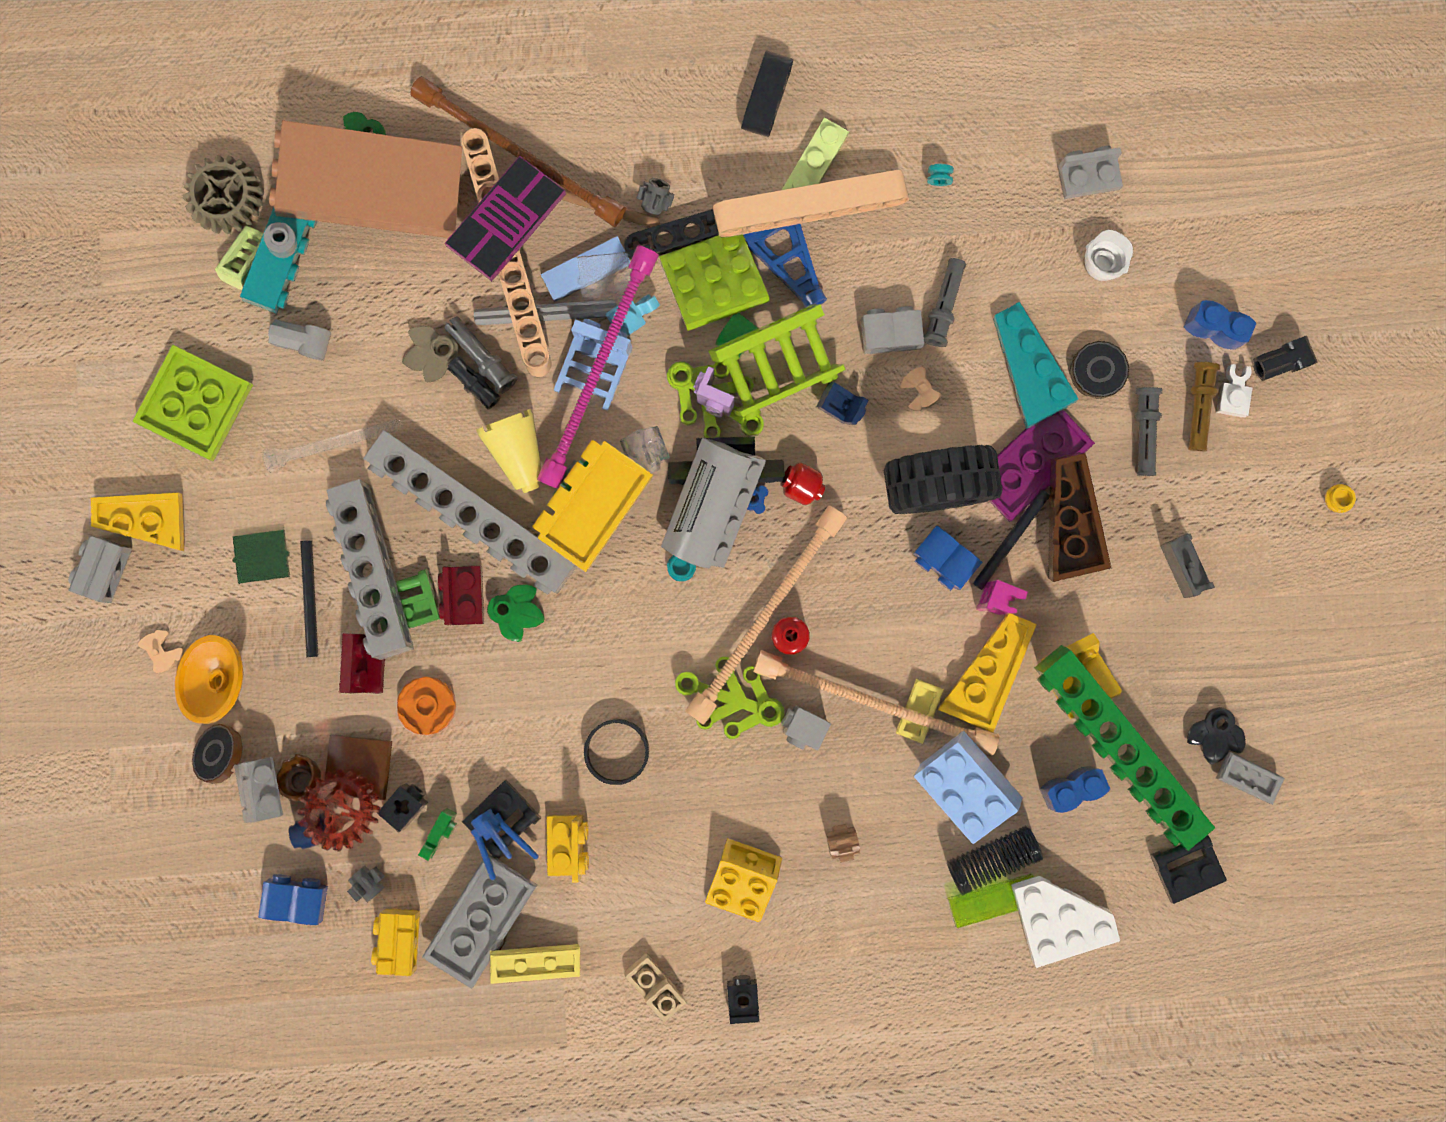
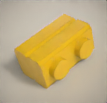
M384 909L380 912L379 917H375L373 933L378 935L377 947H373L371 963L376 965L377 975L412 976L416 971L420 922L419 910Z

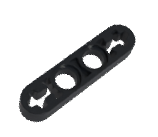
M713 209L628 235L624 242V249L628 258L632 260L635 249H629L633 247V242L638 241L640 245L649 243L648 236H652V244L655 248L652 251L659 254V256L718 236L717 225L708 226L709 233L705 234V227L702 222L705 219L707 220V225L715 222ZM693 223L699 226L700 233L698 236L690 238L685 235L684 228L688 224ZM669 232L673 237L672 242L667 246L660 245L656 240L659 233ZM650 244L643 247L650 249Z

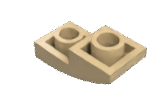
M647 953L624 972L625 978L644 997L645 1003L664 1023L687 1003L678 989Z

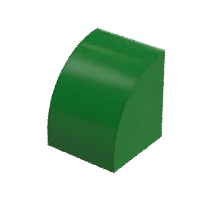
M740 313L734 314L719 334L715 345L720 346L758 329V327ZM745 351L742 352V353H740V354H738V355H739V358L742 357V355L745 353Z

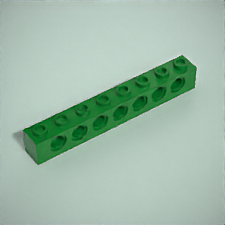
M1060 645L1034 667L1040 675L1037 678L1038 682L1047 692L1053 690L1058 697L1055 701L1065 714L1068 715L1071 712L1077 721L1073 723L1083 736L1089 735L1095 743L1091 745L1101 758L1105 759L1107 757L1113 765L1109 767L1119 780L1123 781L1126 779L1131 786L1127 789L1129 793L1139 803L1144 801L1148 806L1145 812L1157 825L1160 822L1167 829L1163 834L1174 846L1180 844L1189 851L1215 829V826L1070 649ZM1068 677H1073L1072 686L1064 690V681ZM1091 699L1090 708L1082 712V704L1086 700ZM1109 722L1108 730L1100 734L1101 725ZM1127 744L1126 752L1118 756L1119 748ZM1145 766L1143 775L1136 777L1138 769ZM1162 788L1161 796L1154 799L1156 791ZM1180 810L1179 817L1172 821L1173 814Z

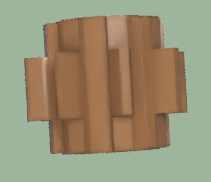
M846 824L833 826V831L826 833L831 859H839L840 863L854 860L853 855L860 854V846L855 828H847Z

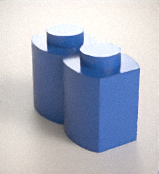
M1204 300L1190 310L1184 328L1193 336L1204 339L1210 338L1216 345L1234 350L1250 341L1256 322L1244 313L1229 312L1227 308L1218 302Z
M939 526L933 528L913 553L917 557L914 562L926 572H929L930 569L940 576L937 579L938 582L950 591L953 588L961 590L983 563Z
M1092 766L1078 768L1071 772L1067 778L1052 779L1040 788L1047 808L1058 813L1071 811L1077 808L1083 801L1097 800L1106 795L1110 790L1103 770Z
M274 874L273 878L263 882L258 918L288 921L304 925H319L323 921L328 886L320 884L321 880L315 878H303L302 882L292 881L289 875Z

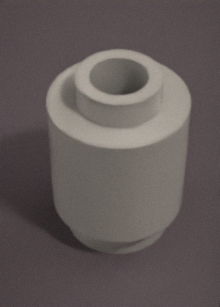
M277 222L266 228L264 241L268 250L274 256L286 258L296 251L297 240L290 226ZM285 236L282 242L275 241L277 237Z

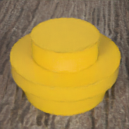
M1344 484L1330 487L1325 494L1327 507L1335 513H1344L1351 510L1356 501L1354 491Z

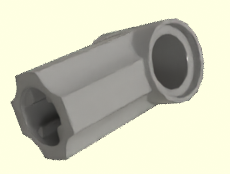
M275 319L269 328L268 343L277 347L298 351L299 354L312 359L324 361L331 332L313 325H305L304 327Z

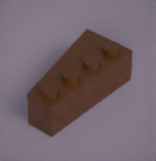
M1078 452L1051 459L1048 579L1056 582L1112 569L1086 453Z

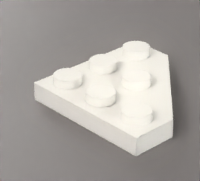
M1041 876L1012 884L1032 962L1036 968L1120 941L1114 915L1109 909L1100 905L1097 906L1066 888L1063 889L1052 884Z

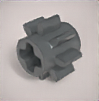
M651 178L649 183L644 181L643 185H640L636 198L643 200L641 205L643 210L659 215L662 213V210L667 211L668 207H671L675 194L669 192V183L659 178Z
M365 865L348 880L352 887L347 892L356 902L363 897L368 903L385 888L381 884V880L385 875L377 866L369 870Z

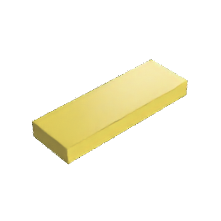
M579 944L490 951L491 984L580 976Z

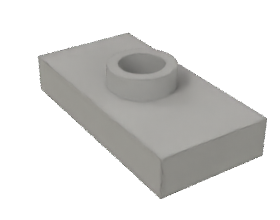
M1228 752L1216 776V779L1272 805L1285 779L1231 752Z

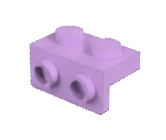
M708 366L706 373H699L694 385L697 403L707 407L706 412L722 418L724 414L729 417L734 407V396L711 386L714 381V368Z

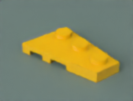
M181 493L90 498L91 527L184 551L183 498Z

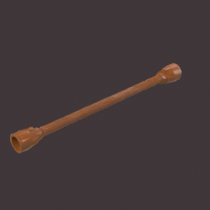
M423 76L417 78L413 83L410 95L429 108L431 106H435L438 109L441 108L470 128L482 130L490 141H493V143H496V145H499L517 158L521 156L548 178L582 200L584 199L588 204L590 203L591 207L595 209L594 214L611 226L616 227L623 219L626 207L609 196L603 198L588 191L579 183H576L509 138L447 100L446 96L442 94L443 90Z

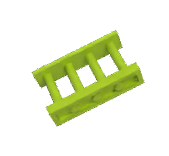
M821 304L809 305L708 350L712 362H722L723 365L728 367L742 402V406L732 410L735 416L745 417V419L753 418L761 414V408L820 381L822 384L832 382L838 378V373L846 370L843 364L830 365L815 326L818 324L816 319L825 316ZM798 327L801 330H805L820 369L806 377L790 339L792 335L791 330ZM771 339H775L776 342L779 341L794 382L781 388L777 384L763 349L766 347L765 342ZM747 350L749 353H753L768 390V394L755 400L751 396L737 361L740 359L738 354Z

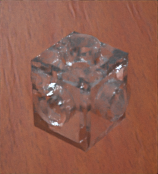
M658 426L637 430L620 440L624 454L650 473L661 469L660 464L670 459Z

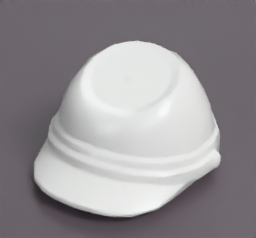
M1102 231L1086 245L1084 261L1088 274L1098 281H1108L1127 273L1133 255V246L1125 236L1117 231Z

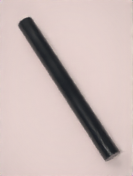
M1042 489L1038 492L972 583L980 590L984 588L1049 499L1050 495Z
M300 541L306 658L318 657L312 541Z

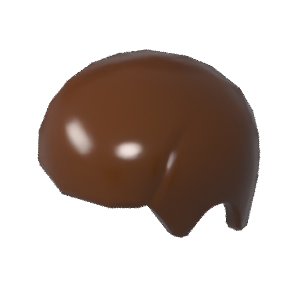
M295 754V757L282 761L281 769L277 774L279 792L282 796L293 801L305 800L314 795L321 784V771L317 763L309 757Z

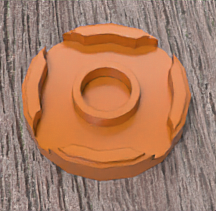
M421 677L413 679L403 687L397 699L398 718L405 728L415 734L430 735L438 733L446 728L455 716V695L448 684L438 678Z

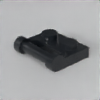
M504 780L462 823L472 831L475 828L471 822L489 809L492 810L494 815L499 813L505 822L519 808L524 815L511 829L520 836L531 824L535 825L541 819V816L507 780ZM507 833L501 837L507 847L514 841ZM482 837L489 853L499 860L504 853L500 850L494 839L490 838L486 841Z
M1209 835L1189 851L1179 845L1163 853L1157 851L1150 854L1169 901L1173 904L1227 881ZM1201 849L1203 856L1168 870V863Z

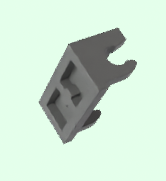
M1191 533L1160 545L1183 598L1195 597L1200 595L1202 591L1215 588L1213 582L1209 581L1191 540L1193 538Z

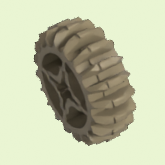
M216 155L214 162L209 158H205V166L203 167L195 164V168L198 171L196 174L187 173L192 181L191 183L183 184L184 188L189 192L182 195L183 199L188 202L185 207L189 213H192V219L196 223H200L204 229L209 230L211 228L217 234L223 230L226 234L231 235L233 227L237 231H242L241 224L243 222L247 225H252L249 217L251 215L259 216L255 207L263 206V202L258 197L264 195L263 190L258 187L261 184V180L254 176L255 171L251 167H246L244 161L239 159L236 161L229 155L225 160L220 155ZM228 176L224 180H216L219 177ZM218 188L225 192L229 202L221 196L222 194L218 191ZM243 192L242 199H241V201H240V203H239V202H238L239 196H240L241 193ZM224 209L232 210L225 214H214L215 212L220 213Z

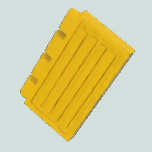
M593 439L581 455L589 464L585 467L577 461L564 479L567 484L572 486L571 490L568 491L560 485L547 505L555 513L552 515L543 510L532 526L540 532L539 540L585 572L589 570L654 476L606 441L600 445Z

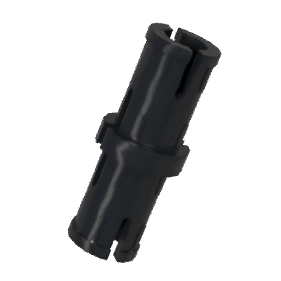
M461 356L456 357L450 362L447 369L464 385L463 389L467 393H472L487 410L498 403L501 397L484 381V376L476 373Z

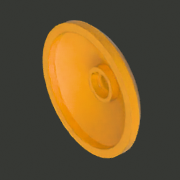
M217 635L201 637L190 645L180 660L175 677V697L182 714L192 722L210 724L220 720L231 710L240 695L244 676L243 663L238 649L229 639Z

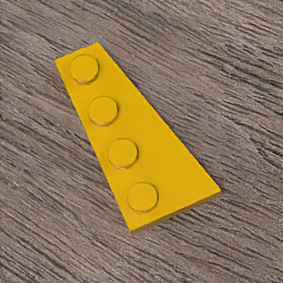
M1007 613L937 710L994 733L1037 624Z

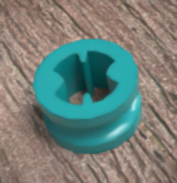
M947 164L930 165L928 173L931 176L927 178V183L933 186L951 185L953 177L950 174L954 172L953 166Z

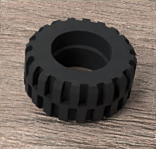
M990 445L950 447L907 455L888 461L883 470L889 509L894 514L924 513L974 505L995 500L1001 496L1003 491L997 451Z

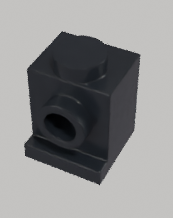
M748 975L733 977V981H727L730 1024L760 1022L757 979H751ZM746 996L749 1002L747 1004H739L738 998Z

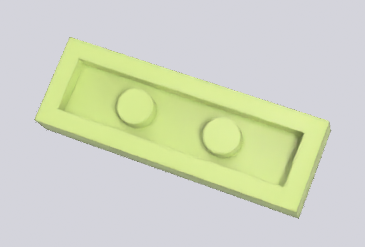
M824 118L782 190L820 184L848 137L849 131Z

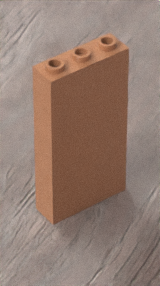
M282 120L281 130H275L274 147L279 148V158H273L272 177H277L276 188H270L269 205L274 206L276 216L449 238L456 230L462 146Z

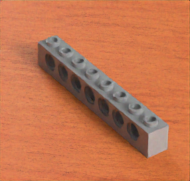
M385 430L382 431L363 459L370 463L368 467L370 471L381 478L385 474L394 480L392 483L394 488L405 495L408 491L416 495L418 498L415 502L430 512L432 507L441 513L440 520L452 528L456 524L465 530L463 536L477 545L479 541L489 547L486 552L500 562L503 557L513 563L510 567L511 570L523 578L527 574L537 580L534 586L547 595L551 591L558 594L577 568L575 564L539 540L538 537ZM403 458L405 461L403 470L394 472V461ZM426 474L429 478L428 485L423 489H418L416 486L417 478ZM445 491H451L453 496L451 503L442 506L439 500L440 495ZM473 507L476 510V518L472 522L467 523L463 519V513L467 508ZM492 524H498L500 527V534L495 539H489L486 533L487 528ZM517 540L522 541L524 544L523 553L519 556H513L510 552L511 544ZM539 557H545L548 561V568L542 573H537L534 569V562Z

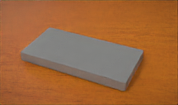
M490 854L488 855L496 876L495 880L490 879L484 861H482L422 958L471 989L488 965L490 951L498 949L537 887V884L495 859Z

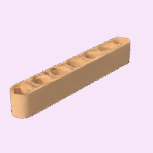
M893 170L725 200L716 203L712 208L719 236L730 237L894 207L906 203L909 200L903 172L901 170Z

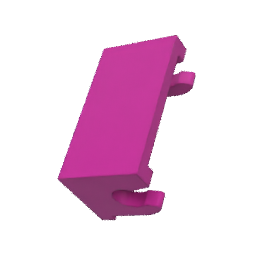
M1000 580L987 582L976 610L989 611L997 615L1016 613L1017 609L1007 606L1009 601H1015V598L1025 600L1028 592Z

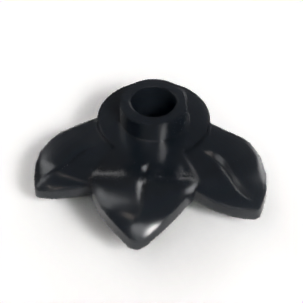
M1218 707L1211 709L1206 714L1205 720L1196 722L1191 726L1187 735V743L1201 745L1203 756L1207 762L1215 764L1223 760L1229 750L1242 753L1245 748L1246 738L1242 728L1235 724L1234 715L1228 709ZM1221 719H1225L1223 725L1217 727V722Z

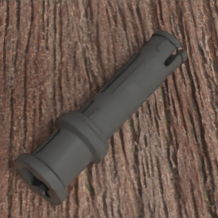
M950 258L948 260L937 304L929 312L930 323L927 333L923 335L924 342L929 345L946 347L948 344L946 339L950 324H953L955 319L952 311L964 269L967 265L961 259Z
M458 316L452 318L450 322L453 325L451 326L447 323L444 329L452 335L478 364L479 373L484 377L486 376L496 387L495 391L498 394L508 391L516 383L518 377L514 373H509L501 364L502 359L499 356L491 355Z
M1136 388L1138 412L1135 413L1136 421H1139L1137 476H1156L1157 422L1162 418V413L1159 412V395L1162 394V388ZM1147 436H1148V459H1147Z

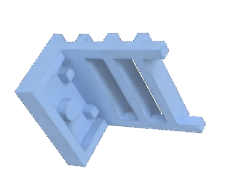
M575 319L571 329L574 338L554 387L555 392L560 393L563 383L581 390L584 389L585 383L569 378L566 375L569 367L589 374L592 367L572 359L575 351L592 358L597 357L598 351L602 347L601 344L605 340L604 337L608 333L606 330L600 329L601 325L589 319H584L583 322ZM622 331L616 336L617 339L613 343L614 346L610 350L611 353L606 363L618 367L615 376L602 372L600 375V379L611 382L610 389L607 392L594 388V392H592L594 395L605 398L602 409L606 411L609 410L610 404L614 399L623 370L627 365L626 362L633 349L631 340L627 339L628 335Z

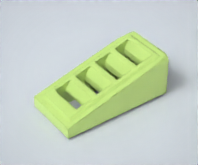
M245 225L215 268L220 280L240 290L243 289L262 239V232ZM248 238L259 243L257 247L248 243ZM245 249L252 254L249 256L243 253L242 250ZM237 259L245 262L244 266L237 263Z

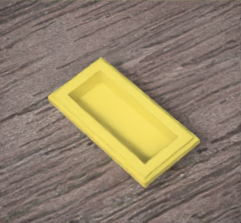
M916 679L905 708L925 714V716H931L933 719L944 689ZM901 718L896 734L923 744L929 728Z

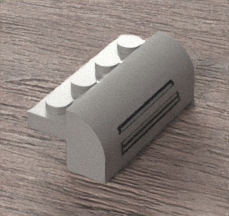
M702 438L661 547L672 555L691 564L708 569L711 566L724 568L766 460L759 456L739 452L724 443Z

